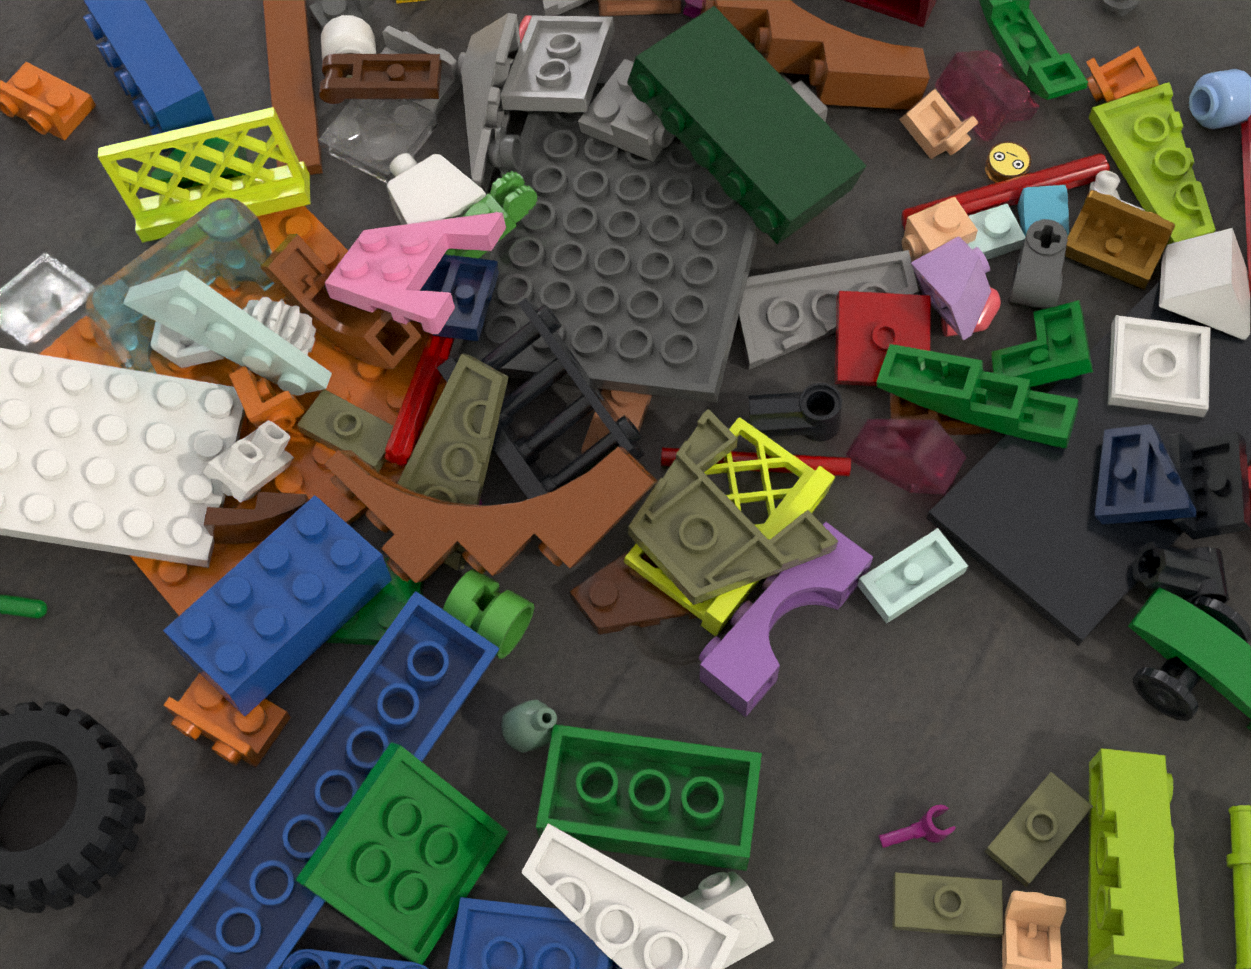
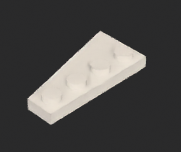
M547 824L521 872L622 969H722L741 933L738 929L550 824Z

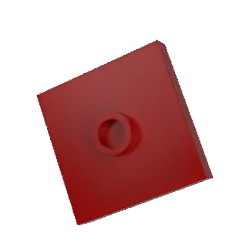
M839 291L836 297L835 384L877 386L876 381L889 344L930 351L931 295Z

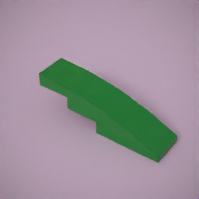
M889 344L876 381L877 387L949 417L1017 438L1066 449L1078 411V399L1032 391L1029 379L983 371L982 360Z

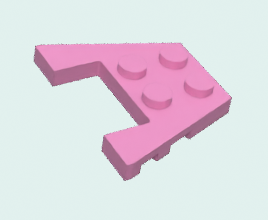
M495 212L363 230L326 280L325 285L329 297L371 313L380 308L391 312L394 321L406 325L411 320L422 324L423 331L439 334L455 309L452 295L448 292L420 291V289L447 249L492 251L506 229L503 213Z

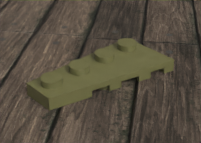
M461 354L398 484L414 492L447 502L479 505L509 376L469 354ZM460 545L443 563L457 571L464 569L466 560L463 558L462 553L466 549Z

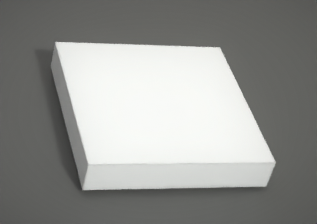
M1116 315L1111 327L1108 405L1204 417L1209 407L1210 327Z

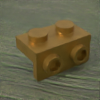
M1090 190L1081 212L1067 237L1065 257L1145 290L1175 228V224L1163 219L1156 213L1146 212L1121 202L1114 196Z

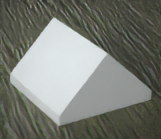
M1233 228L1166 245L1162 252L1159 307L1246 340L1250 335L1249 278Z

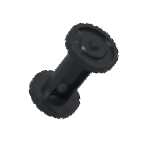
M1199 596L1192 600V605L1219 621L1246 643L1251 640L1250 626L1234 609L1210 597ZM1177 656L1168 659L1160 670L1143 667L1133 677L1132 682L1137 693L1144 701L1162 714L1175 720L1189 721L1198 711V702L1191 691L1202 677Z

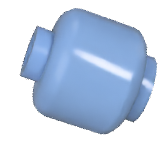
M1239 69L1203 75L1196 81L1190 94L1189 107L1192 115L1203 127L1209 129H1218L1244 123L1251 115V77L1245 71Z

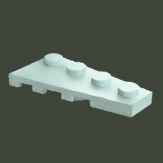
M187 270L129 288L123 302L124 305L243 367L246 366L250 371L277 384L283 391H289L292 395H303L304 393L327 388L332 372Z

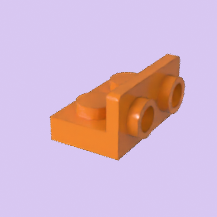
M25 62L7 83L0 80V111L12 118L16 115L26 120L37 132L43 135L49 132L64 141L96 106L90 94L28 62Z
M200 673L179 702L169 697L163 705L175 717L170 723L171 726L194 741L201 734L215 742L211 750L235 766L242 759L257 767L291 718L287 711L267 699L262 700L244 717Z

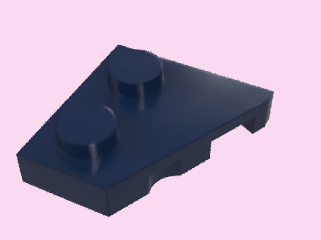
M443 255L420 289V291L451 293L455 309L440 333L433 334V336L479 341L499 274L498 261Z
M1151 424L1104 430L1095 517L1101 524L1196 517V509L1159 433Z

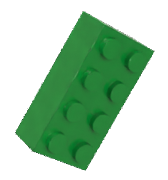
M555 724L552 730L536 823L539 839L547 824H550L596 850L747 871L762 753Z

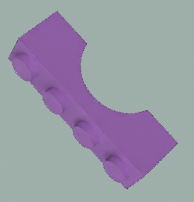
M827 522L823 526L838 540L836 549L827 555L767 577L762 585L764 593L754 604L749 600L746 601L731 619L730 624L734 627L722 640L718 636L714 637L699 656V660L702 662L700 664L699 680L744 717L751 712L777 681L780 665L774 656L769 641V633L777 620L790 610L806 605H822L838 610L858 587L859 578L869 572L873 556Z

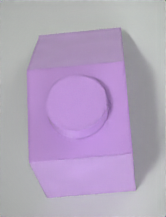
M958 236L911 262L922 294L931 295V305L961 339L965 340L972 336L991 293L985 273L990 271V266L985 255L978 247L971 249Z

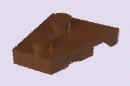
M630 550L570 591L572 601L599 635L622 631L628 626L642 628L659 625L660 620L689 615V619L698 618L625 564L624 559ZM644 552L641 558L654 568H659Z

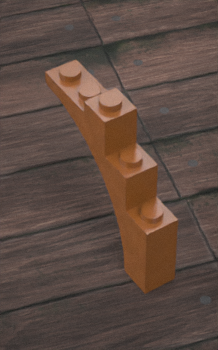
M791 0L702 1L701 14L715 6L748 42L755 43V49L778 73L809 74L810 85L816 87L817 98L825 105L910 110L923 98L930 79L923 48L888 44L858 36L826 23L800 8Z
M617 447L588 473L553 492L521 502L486 506L447 502L414 492L381 475L352 450H338L324 464L335 474L331 481L344 495L351 499L356 495L369 508L365 514L378 529L384 533H387L389 530L394 533L381 548L390 557L387 560V564L401 579L407 582L412 579L415 583L427 580L460 545L466 549L462 553L463 558L476 571L481 574L488 571L494 576L501 573L536 536L542 541L538 546L539 550L553 564L560 567L564 562L569 568H572L658 482L624 447Z

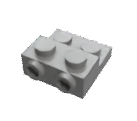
M624 59L590 104L587 112H584L578 120V124L582 133L654 162L662 149L672 143L675 135L670 134L664 128L661 119L646 103L639 101L635 97L631 87L627 84L634 62Z

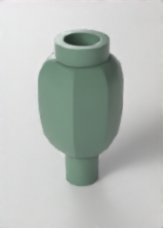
M539 700L523 702L511 708L503 715L501 724L502 735L506 743L520 753L536 750L546 746L551 741L553 726L557 725V716L553 709Z

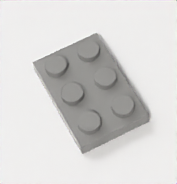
M532 15L500 95L503 110L587 112L615 33L613 17Z

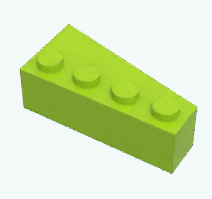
M1101 748L1089 762V803L1093 807L1089 811L1088 969H1173L1184 963L1173 848L1174 830L1171 825L1170 815L1173 777L1171 773H1167L1165 755Z

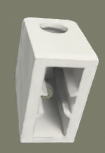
M403 153L397 156L390 164V171L395 178L388 182L387 189L392 207L401 225L461 217L471 206L486 196L481 187L439 154H433L422 162L417 163L409 153Z

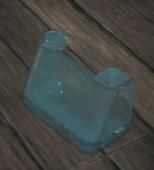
M218 199L128 263L89 294L86 301L89 330L97 343L120 368L157 374L150 360L153 335L150 329L155 326L156 321L123 304L130 287L183 270H187L208 286L220 277L233 291L241 286L239 282L243 281L256 282L264 291L275 284L260 268L264 261L272 254V251L258 217L244 203L237 199Z

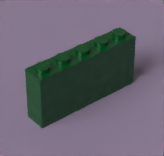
M715 6L635 57L627 81L635 97L648 105L661 119L664 128L670 134L675 135L688 148L694 160L700 166L706 168L722 185L727 196L736 200L752 217L756 227L763 233L768 234L777 245L850 192L867 166Z

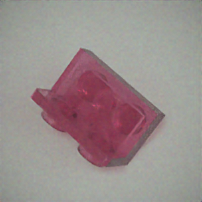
M988 50L957 52L935 83V88L964 120L971 116L976 118L978 124L973 129L984 141L994 140L1005 123L1031 120L1040 106L1030 96L1029 88L1021 81L1014 79L1002 67L1003 62L995 53Z

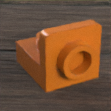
M246 366L229 374L249 421L257 428L269 420L284 431H287L294 426L295 422L301 420L306 413L303 406L289 391L276 395L265 377L258 380Z

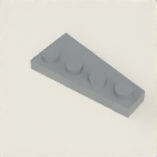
M909 250L748 277L738 316L748 370L836 333V297L839 291L917 295L919 290L911 265Z

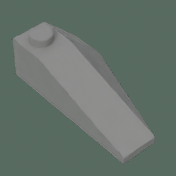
M512 13L504 15L471 35L467 51L460 53L457 63V75L459 78H462L471 177L472 181L481 187L486 195L490 191L496 170L489 161V143L492 139H496L497 127L503 126L507 132L512 110H503L500 98L521 45L517 14Z

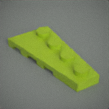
M1170 82L1092 107L1089 115L1090 122L1141 206L1145 209L1144 211L1156 213L1163 219L1175 224V228L1166 245L1214 233L1216 230L1202 184L1196 181L1192 169L1194 158L1191 149L1186 148L1181 133L1183 123L1179 111L1175 112L1171 101L1173 91Z

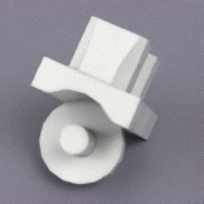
M268 420L259 426L258 429L209 461L203 474L223 482V492L227 496H233L240 503L244 500L252 499L261 491V487L286 470L293 461L294 457L284 450L290 440V435L274 422Z

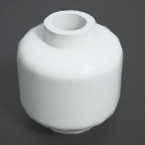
M341 15L331 19L324 26L321 33L322 60L328 54H376L375 36L370 25L363 19L353 15ZM347 75L346 78H352V75Z

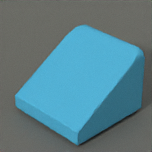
M1066 185L1024 188L1017 204L1020 225L1024 235L1026 236L1029 226L1034 222L1050 219L1062 225L1068 237L1069 210Z

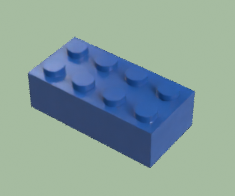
M83 0L89 14L83 16V19L94 39L98 40L101 38L103 41L96 45L102 58L109 68L119 69L114 72V75L126 96L130 95L131 98L136 96L137 99L131 102L143 124H148L150 128L155 127L150 130L151 135L215 121L202 87L145 0ZM176 148L163 149L161 152L162 154L167 151L172 153Z
M314 495L163 631L180 655L245 717L392 579L383 555Z

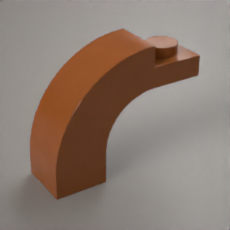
M290 234L260 266L286 295L283 301L287 305L299 306L300 313L307 314L312 318V325L319 334L346 353L365 363L380 368L394 369L422 336L410 322L405 325L394 321L391 312L377 308L371 313L330 298L325 282L332 271L298 234Z

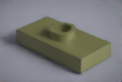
M325 389L322 390L297 424L301 433L336 452L338 450H352L377 472L381 470L387 461L385 459V448L394 426Z
M1050 772L984 852L1027 887L1093 806L1055 774Z
M895 872L893 876L892 929L1000 938L1003 935L1002 880Z

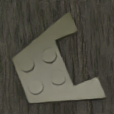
M709 409L702 414L697 422L696 429L688 441L685 440L669 470L663 478L659 479L628 526V535L693 605L827 555L834 551L838 544V540L809 510H806L772 539H767L707 477L704 472L735 449L738 440Z

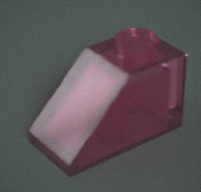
M868 419L846 453V456L851 458L852 462L908 492L943 495L953 483L957 472L966 459V456L937 420Z

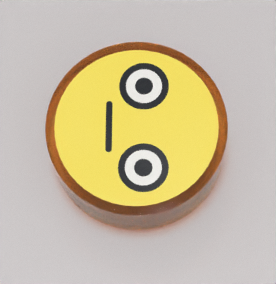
M1004 141L997 143L989 150L986 159L985 171L987 176L993 182L998 183L1028 174L1031 166L1030 153L1024 146L1016 142Z

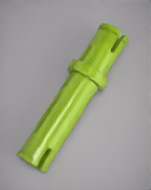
M1239 805L1228 809L1231 825L1232 853L1227 854L1226 862L1227 867L1233 871L1237 962L1235 969H1251V806Z

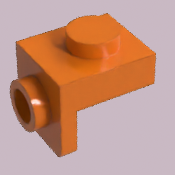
M1139 46L1101 67L1098 66L1094 57L1086 61L1092 76L1086 78L1088 81L1087 86L1096 102L1104 98L1107 103L1159 86L1157 78Z

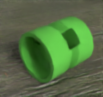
M472 569L455 585L445 602L443 610L500 648L496 657L503 659L516 647L528 628L534 612V603L512 590H506L501 593L497 581Z

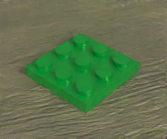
M391 742L295 880L407 961L422 965L458 911L460 897H467L509 831L404 747Z

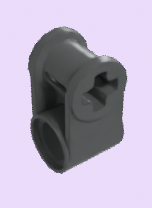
M1042 219L1029 226L1014 271L1008 298L1009 303L1039 309H1046L1057 305L1063 281L1062 268L1068 241L1067 232L1058 222Z

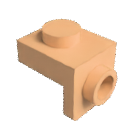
M936 89L926 94L899 119L930 159L944 151H947L950 156L955 154L971 140L967 133L978 124L974 116L961 122Z
M953 197L908 216L904 237L901 241L903 251L909 250L911 262L958 236L968 244L976 239L978 230L958 200Z
M1013 891L1011 893L1003 917L1002 969H1062L1060 927L1066 913L1065 899L1047 896L1038 892Z

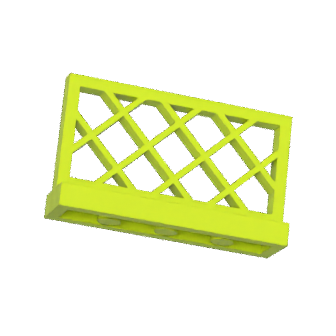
M274 107L98 148L100 162L136 219L135 231L142 243L311 204L308 169L304 161L299 162ZM267 125L272 132L267 143L246 135L249 129ZM215 137L230 142L224 152L204 146L203 143L206 139ZM241 146L255 151L259 155L254 163H250L233 156L237 148ZM173 147L187 153L180 163L159 155L161 150ZM195 156L217 163L211 173L190 166ZM269 157L287 163L285 166L272 169L263 168ZM132 158L143 162L139 171L135 172L119 166L116 160ZM152 166L174 173L168 183L149 177L147 174ZM225 167L246 174L229 179L220 177ZM182 177L203 184L185 189L177 187ZM140 187L160 193L159 195L139 199L136 195Z
M739 417L729 430L736 437L741 435L756 446L758 460L733 462L730 452L724 456L725 463H715L704 473L706 475L727 473L730 495L726 496L740 511V503L766 501L768 519L764 524L754 525L770 540L806 510L813 513L828 493L835 476L821 466L816 471ZM765 453L769 455L771 458L766 459ZM785 467L797 475L799 479L792 488L772 490L768 469ZM760 469L764 491L738 494L735 472ZM783 499L775 509L774 500ZM635 544L624 559L625 564L702 620L700 626L715 637L718 636L760 581H755L693 605L660 568H654L641 558L644 551L637 544Z

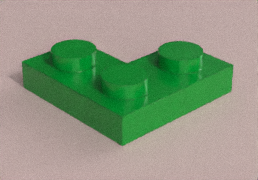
M1079 300L1033 312L1037 340L991 352L993 373L1029 379L1030 387L1062 379H1071L1078 375L1093 372L1084 315Z

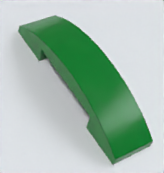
M979 0L989 28L1004 57L1017 76L1030 90L1039 97L1049 100L1087 88L1088 81L1070 53L1059 55L1029 9L1030 0Z
M1162 588L1155 589L1128 627L1167 660L1177 656L1251 719V646L1226 626L1191 603ZM1250 721L1249 724L1247 725V728H1248L1250 731H1251V721Z

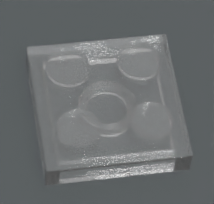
M351 99L319 138L318 142L321 151L388 184L390 180L395 178L390 171L391 162L403 153H409L414 157L438 126V121L435 113L406 99Z
M45 252L0 289V332L26 352L40 354L104 299L95 286Z

